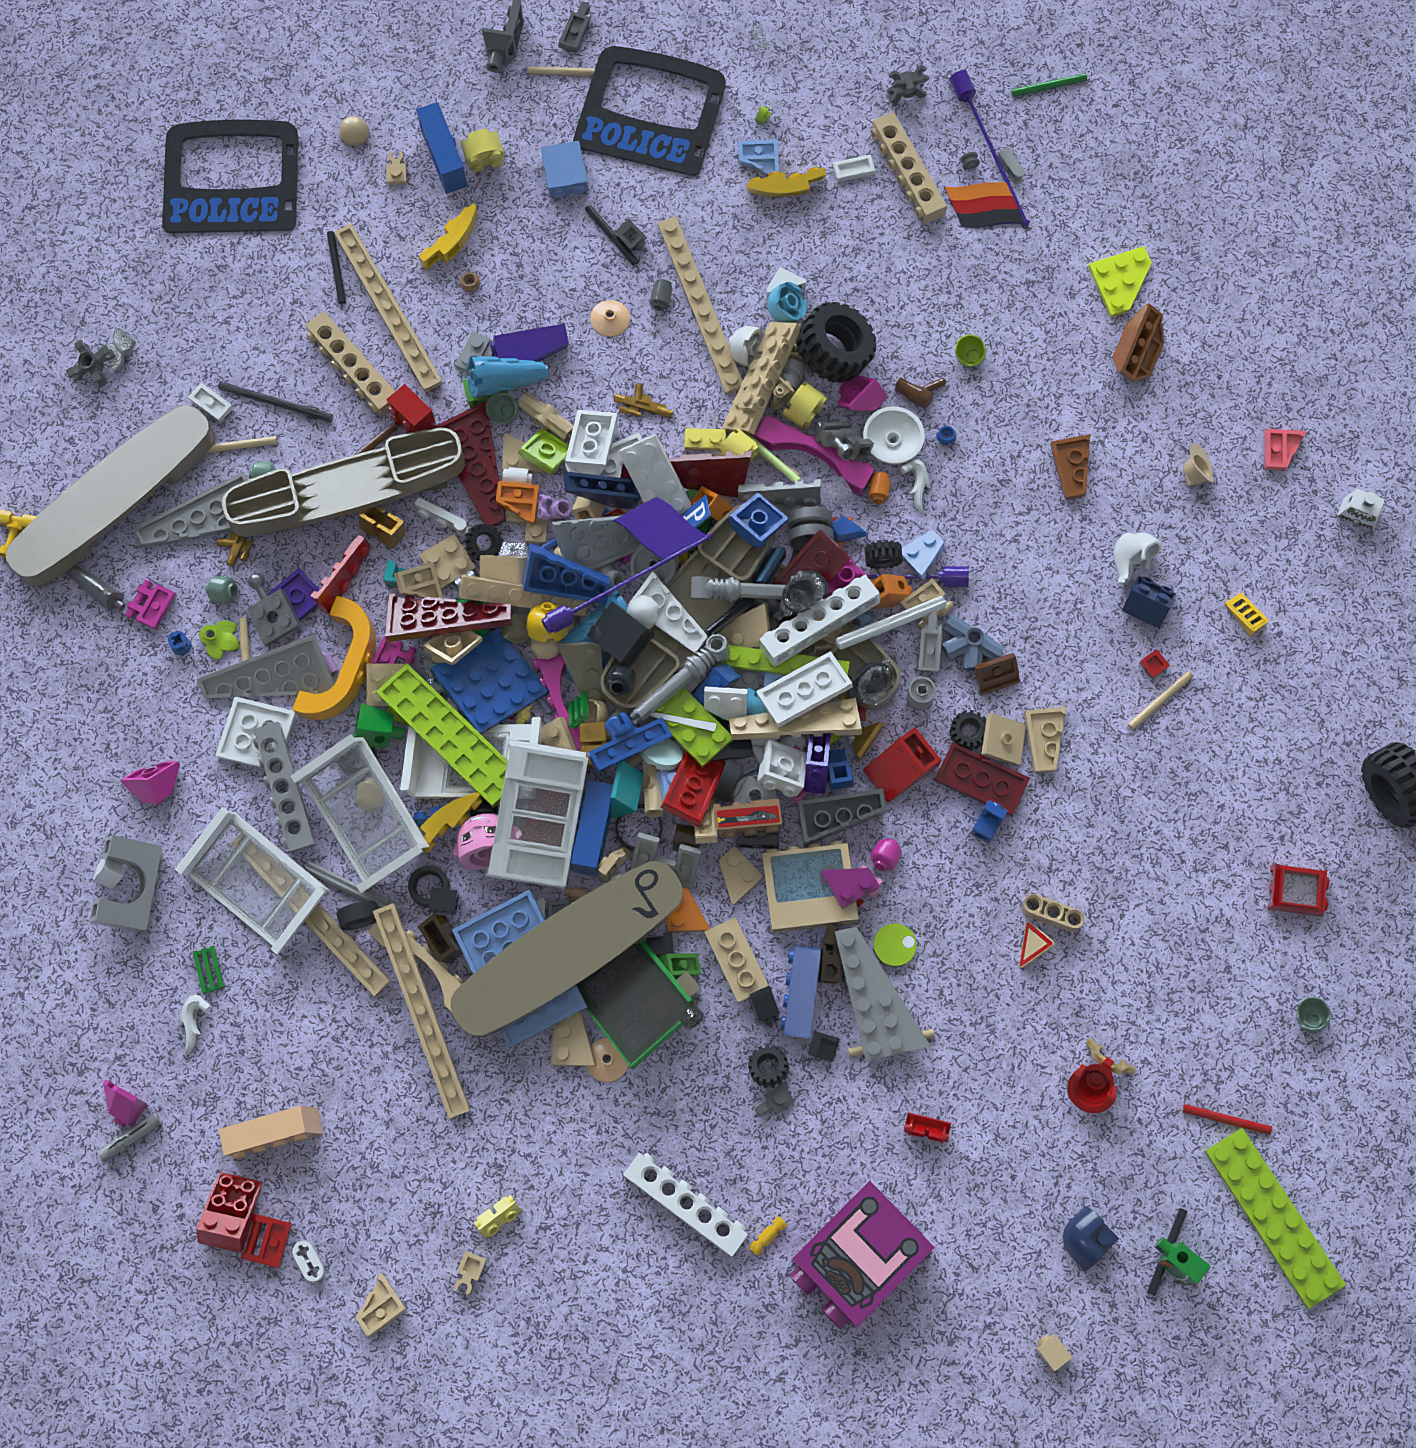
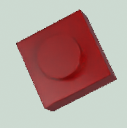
M1157 649L1139 662L1151 679H1154L1170 666Z

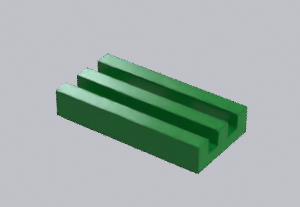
M584 690L580 692V697H574V702L570 701L568 703L569 726L574 730L580 726L579 724H582L589 718L588 694Z
M210 946L207 949L203 948L200 951H193L202 993L206 994L225 988L215 946ZM210 952L219 984L216 986L207 955ZM200 955L203 956V961L210 985L209 988H207L199 958Z

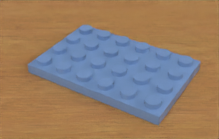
M527 890L454 928L452 931L474 974L521 936L545 921V918L531 890ZM576 985L538 1008L535 1013L501 1030V1033L508 1048H511L588 1008Z

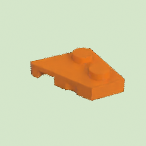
M498 481L496 503L531 525H535L540 487L533 484Z
M683 888V901L680 908L667 919L668 932H700L709 930V925L688 888Z

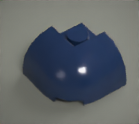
M1084 1206L1067 1223L1063 1233L1064 1248L1084 1271H1087L1097 1263L1119 1240L1114 1232L1104 1223V1220L1087 1206Z

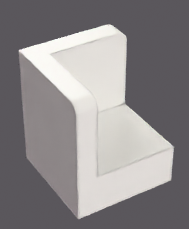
M102 859L97 866L93 881L113 889L124 876L127 865Z

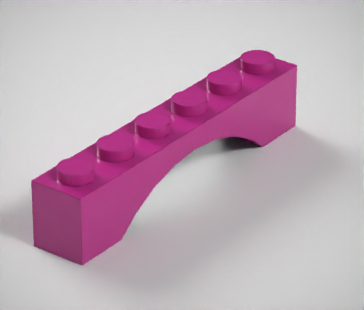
M765 415L754 434V438L771 451L798 450L820 458L835 471L844 488L860 496L863 495L870 483L871 477H873L874 468L869 463L853 461L852 459L843 461L838 456L836 448L822 446L823 444L818 443L813 435H806L794 426H787L776 417Z
M560 652L551 659H538L535 656L532 662L535 670H540L543 676L539 679L542 686H545L550 694L547 697L550 708L555 707L557 712L554 718L565 717L576 749L581 751L580 727L574 730L569 726V715L562 701L561 685L566 668L565 661Z

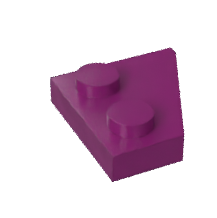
M869 868L823 870L821 872L842 909L880 888Z

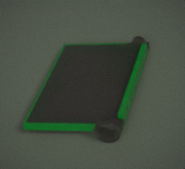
M644 939L640 943L632 945L613 961L577 984L588 1006L586 1010L631 1069H635L683 1025L688 1029L694 1028L701 1023L704 1017L701 1009Z

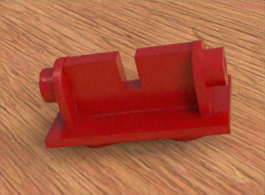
M908 1112L903 1131L908 1133V1136L913 1135L922 1138L927 1136L928 1139L943 1144V1142L948 1143L952 1123Z

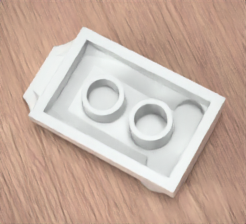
M577 411L565 460L571 472L600 475L606 468L613 438L618 432L617 413Z

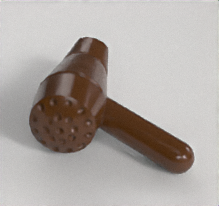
M900 377L896 382L895 391L903 394L914 404L927 408L933 400L931 391L944 386L946 379L940 378L921 387Z

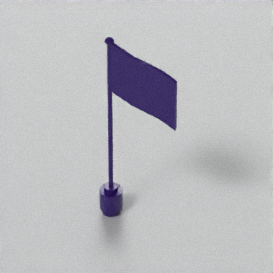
M658 497L623 514L613 521L627 529L646 549L661 558L662 561L572 610L564 605L552 610L541 619L544 628L551 634L572 625V619L575 618L574 613L698 545L708 540L711 541L712 535H705L689 524L670 504Z

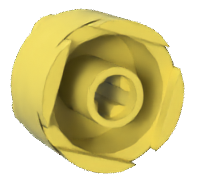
M489 129L477 130L469 133L467 140H461V147L467 166L474 173L483 171L485 166L499 167L503 164L502 160L505 157V153L496 130H494V133L489 132Z
M804 382L789 401L790 406L788 409H784L782 416L801 429L807 430L812 424L815 415L819 414L823 409L827 398L813 386Z
M738 428L736 433L733 431L719 448L721 450L719 456H724L726 452L742 455L744 451H752L750 460L752 462L759 453L757 452L759 448L758 443Z

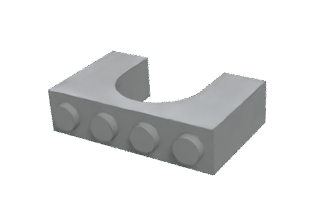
M115 835L105 838L101 859L122 863L131 867L138 876L139 890L136 897L128 904L104 899L93 901L89 923L138 933L144 932L149 928L151 924L150 909L155 903L154 888L159 881L158 867L163 860L162 846Z

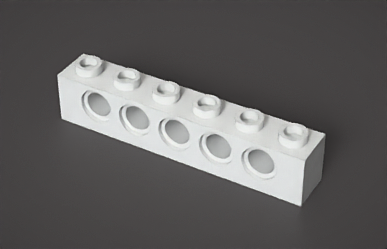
M866 575L861 578H855L848 586L843 589H837L825 600L821 599L811 609L804 613H798L797 617L790 621H784L772 632H766L759 639L760 649L772 665L776 667L879 604L880 593ZM850 597H858V599L852 600ZM839 607L841 609L833 610L832 608ZM816 618H822L823 620H821V621H816L815 619H816ZM801 628L805 629V631L799 632L797 630ZM782 639L788 640L785 643L779 642Z
M638 1153L623 1176L730 1257H733L748 1236L745 1232L747 1228L737 1220L733 1223L727 1219L729 1214L720 1207H717L716 1210L709 1205L710 1200L701 1193L697 1196L691 1192L692 1187L684 1180H681L679 1183L672 1178L674 1173L663 1166L660 1169L654 1164L656 1160L647 1153L644 1156ZM653 1170L657 1173V1178L654 1182H647L644 1179L647 1171ZM666 1184L674 1185V1194L671 1196L664 1195L662 1192L663 1186ZM689 1197L693 1200V1206L690 1209H683L680 1202L683 1198ZM700 1212H710L711 1220L708 1223L700 1222L698 1219ZM721 1224L727 1225L730 1229L729 1234L725 1237L719 1236L716 1231L717 1227Z

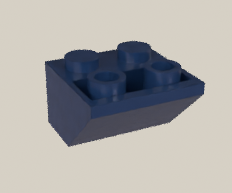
M1138 576L1121 611L1160 629L1171 608L1176 593L1167 586H1160L1154 583L1148 577Z

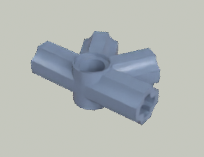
M953 614L942 629L954 637L942 643L945 656L950 661L964 654L963 670L975 671L974 666L982 663V656L988 660L999 658L1005 649L1004 646L986 636L980 628L972 627ZM976 635L979 642H971L968 636Z

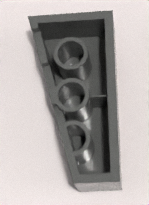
M883 789L798 801L797 810L803 848L884 815L886 804Z

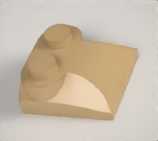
M472 631L434 636L423 647L425 652L431 655L434 662H445L455 665L476 648L483 639Z

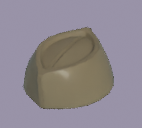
M523 614L513 615L512 625L503 626L500 629L503 638L511 643L521 644L531 638L526 629L527 616Z

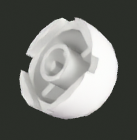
M751 326L738 329L729 339L732 358L738 364L749 367L765 332L760 328Z

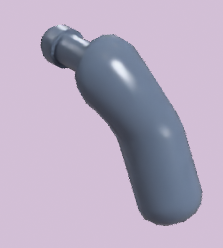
M541 698L536 701L546 715L552 714L553 709L550 708L546 700Z

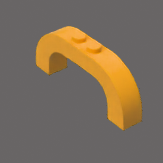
M336 596L329 615L336 622L353 628V640L337 681L331 689L321 694L299 691L292 708L299 717L310 720H324L340 714L354 701L361 684L366 680V664L372 663L376 646L375 627L369 616L357 603L344 597Z

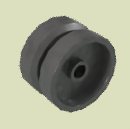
M804 507L791 511L787 515L789 518L788 529L790 530L788 532L789 546L792 549L801 551L821 529L834 541L833 529H831L833 518L830 510L822 507Z
M640 544L631 558V572L635 576L653 566L652 561L658 563L662 559ZM679 556L636 579V581L643 585L650 574L654 572L664 585L667 584L678 570Z

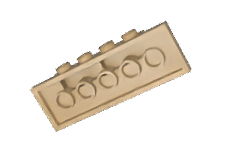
M769 323L756 354L749 365L747 374L741 383L737 396L733 401L732 407L725 418L722 429H726V432L731 433L734 431L736 433V429L739 428L745 434L754 435L778 382V378L800 333L801 326L798 323Z

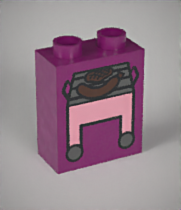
M869 1181L791 1259V1262L797 1268L789 1277L806 1295H809L817 1288L829 1300L821 1310L840 1330L848 1322L856 1328L935 1247Z

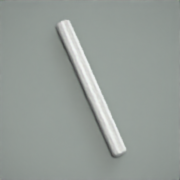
M943 596L937 597L840 636L836 639L835 643L838 649L842 650L919 619L929 613L941 610L946 607L947 602Z

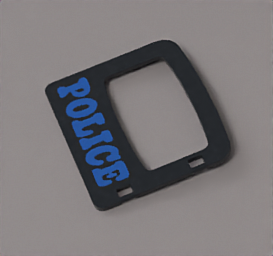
M607 47L599 55L573 142L579 141L582 150L689 176H696L701 171L725 92V77L716 69L684 59L634 48ZM617 63L646 67L680 75L708 85L709 89L698 126L695 129L667 126L632 118L603 108L601 103L612 67ZM711 95L718 96L716 104L710 103ZM696 147L702 149L700 157L694 156Z
M252 119L178 123L172 126L167 131L165 140L163 229L167 233L293 230L297 224L299 135L295 126L287 121ZM221 136L282 139L281 182L273 186L241 189L182 187V143L189 139ZM287 146H293V155H287ZM286 202H292V210H285Z

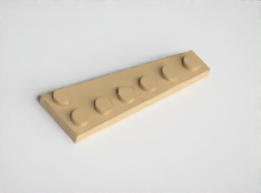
M856 698L823 703L779 728L768 712L729 719L732 740L780 738L782 735L801 737V734H814V737L823 736V733H835V736L862 734Z

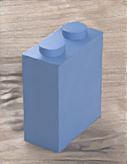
M579 141L540 147L550 198H562L568 194L581 195L588 191Z

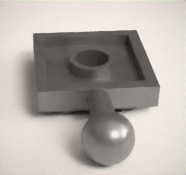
M260 573L250 575L248 579L249 586L256 589L261 601L249 607L247 611L263 644L268 646L302 625L284 589H279L268 596L264 588V576ZM273 612L278 614V619L275 623H272L270 619Z

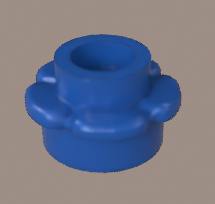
M946 425L939 429L936 438L941 444L949 445V443L955 442L956 432L951 426Z

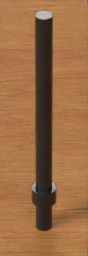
M221 381L218 384V389L305 414L308 418L314 420L318 418L332 422L334 418L333 414L320 411L317 407H306Z

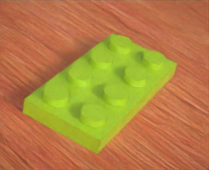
M684 687L654 711L660 714L716 723L714 732L663 719L672 737L702 768L733 741L731 734Z

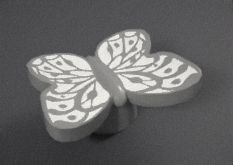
M121 328L115 330L114 342L107 345L116 355V357L109 360L110 366L114 371L121 369L124 357H129L132 354L136 341L131 336L126 335Z

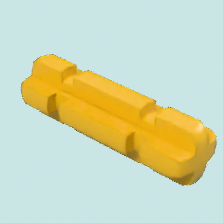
M776 1217L772 1221V1226L768 1225L757 1237L758 1240H754L749 1245V1249L755 1255H759L764 1250L763 1247H767L778 1236L777 1232L779 1230L782 1231L787 1226L781 1217Z

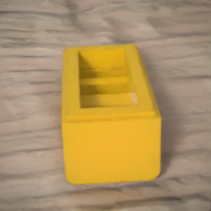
M1242 592L1224 604L1249 636H1252L1269 623L1265 615ZM1241 600L1243 603L1235 608L1233 605ZM1246 606L1247 610L1241 614L1239 610ZM1249 613L1253 615L1248 619L1245 618ZM1256 619L1258 622L1252 625L1250 622Z

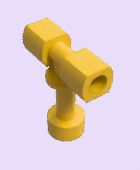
M0 510V525L7 526L6 528L10 530L6 544L0 546L1 557L6 558L8 546L17 537L18 533H21L36 516L23 514L22 517L15 516L13 512Z

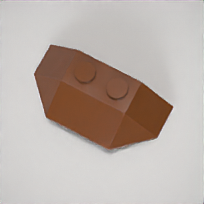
M1150 303L1146 304L1126 324L1112 356L1118 372L1131 382L1151 376L1164 345L1163 314Z

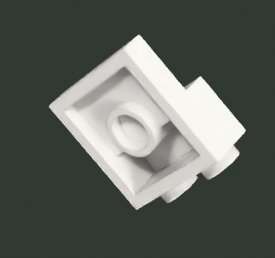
M768 740L765 744L763 762L759 766L758 783L763 784V787L767 790L777 789L783 791L784 796H797L804 788L807 753Z

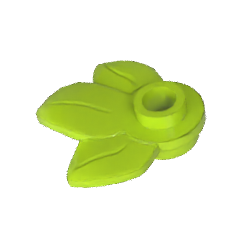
M224 620L219 621L215 625H205L201 628L199 638L206 645V652L210 657L220 660L223 651L239 649V642L232 634L237 628L235 623ZM212 632L214 636L209 638L206 636V633Z

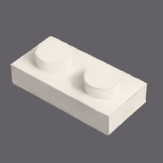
M202 383L188 396L189 401L220 423L233 409L229 402Z

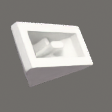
M780 267L766 289V299H768L770 292L774 288L785 282H792L805 292L806 281Z

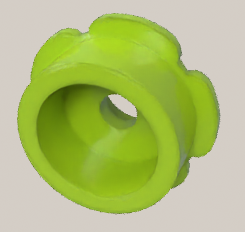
M761 106L755 117L759 124L767 122L771 115V112L768 111L769 107Z

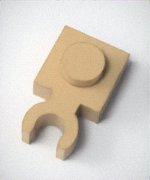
M399 151V157L396 159L393 158L392 152H389L388 158L391 164H386L387 185L407 184L406 163H402L404 160L402 151Z
M465 1251L457 1273L463 1276L462 1279L455 1283L454 1289L458 1291L460 1285L465 1283L468 1287L466 1294L469 1295L473 1289L472 1279L479 1281L487 1259Z

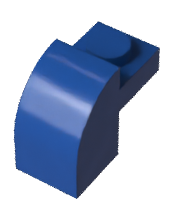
M845 749L831 750L829 752L827 780L830 790L852 787L853 778Z
M989 800L970 834L989 844L1008 810L1000 804Z

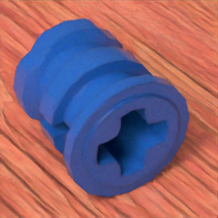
M175 631L168 636V642L173 653L180 656L189 653L192 643L183 632Z

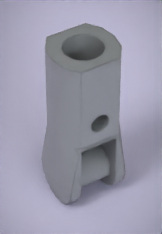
M1004 148L998 153L999 161L1014 183H1020L1025 175V170L1018 163L1011 150Z

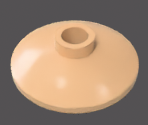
M603 301L592 310L590 317L591 325L597 333L603 336H617L623 333L629 326L630 313L626 306L618 301ZM609 313L613 314L612 317H607L606 315Z
M608 1038L597 1040L591 1045L597 1067H586L592 1077L602 1082H612L625 1074L629 1065ZM605 1055H609L611 1057V1061L609 1063L603 1062V1057Z

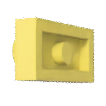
M685 428V450L721 451L719 448L726 440V429Z

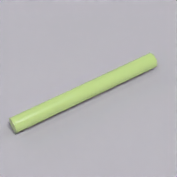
M746 434L758 443L759 448L757 451L794 484L795 481H801L798 475L751 434Z

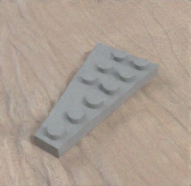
M243 471L134 527L133 530L141 545L145 548L232 531L224 515L222 499L231 487L247 481L248 478Z
M620 516L552 522L562 557L593 570L634 553L641 543L627 529L613 521Z
M315 634L196 679L204 699L298 695L299 691L321 694L331 689L335 684Z
M852 927L835 931L866 1061L930 1047L931 1045L858 928Z

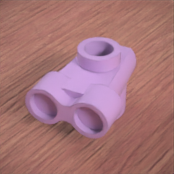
M539 495L538 519H567L569 517L571 505L567 500L556 501L547 495Z

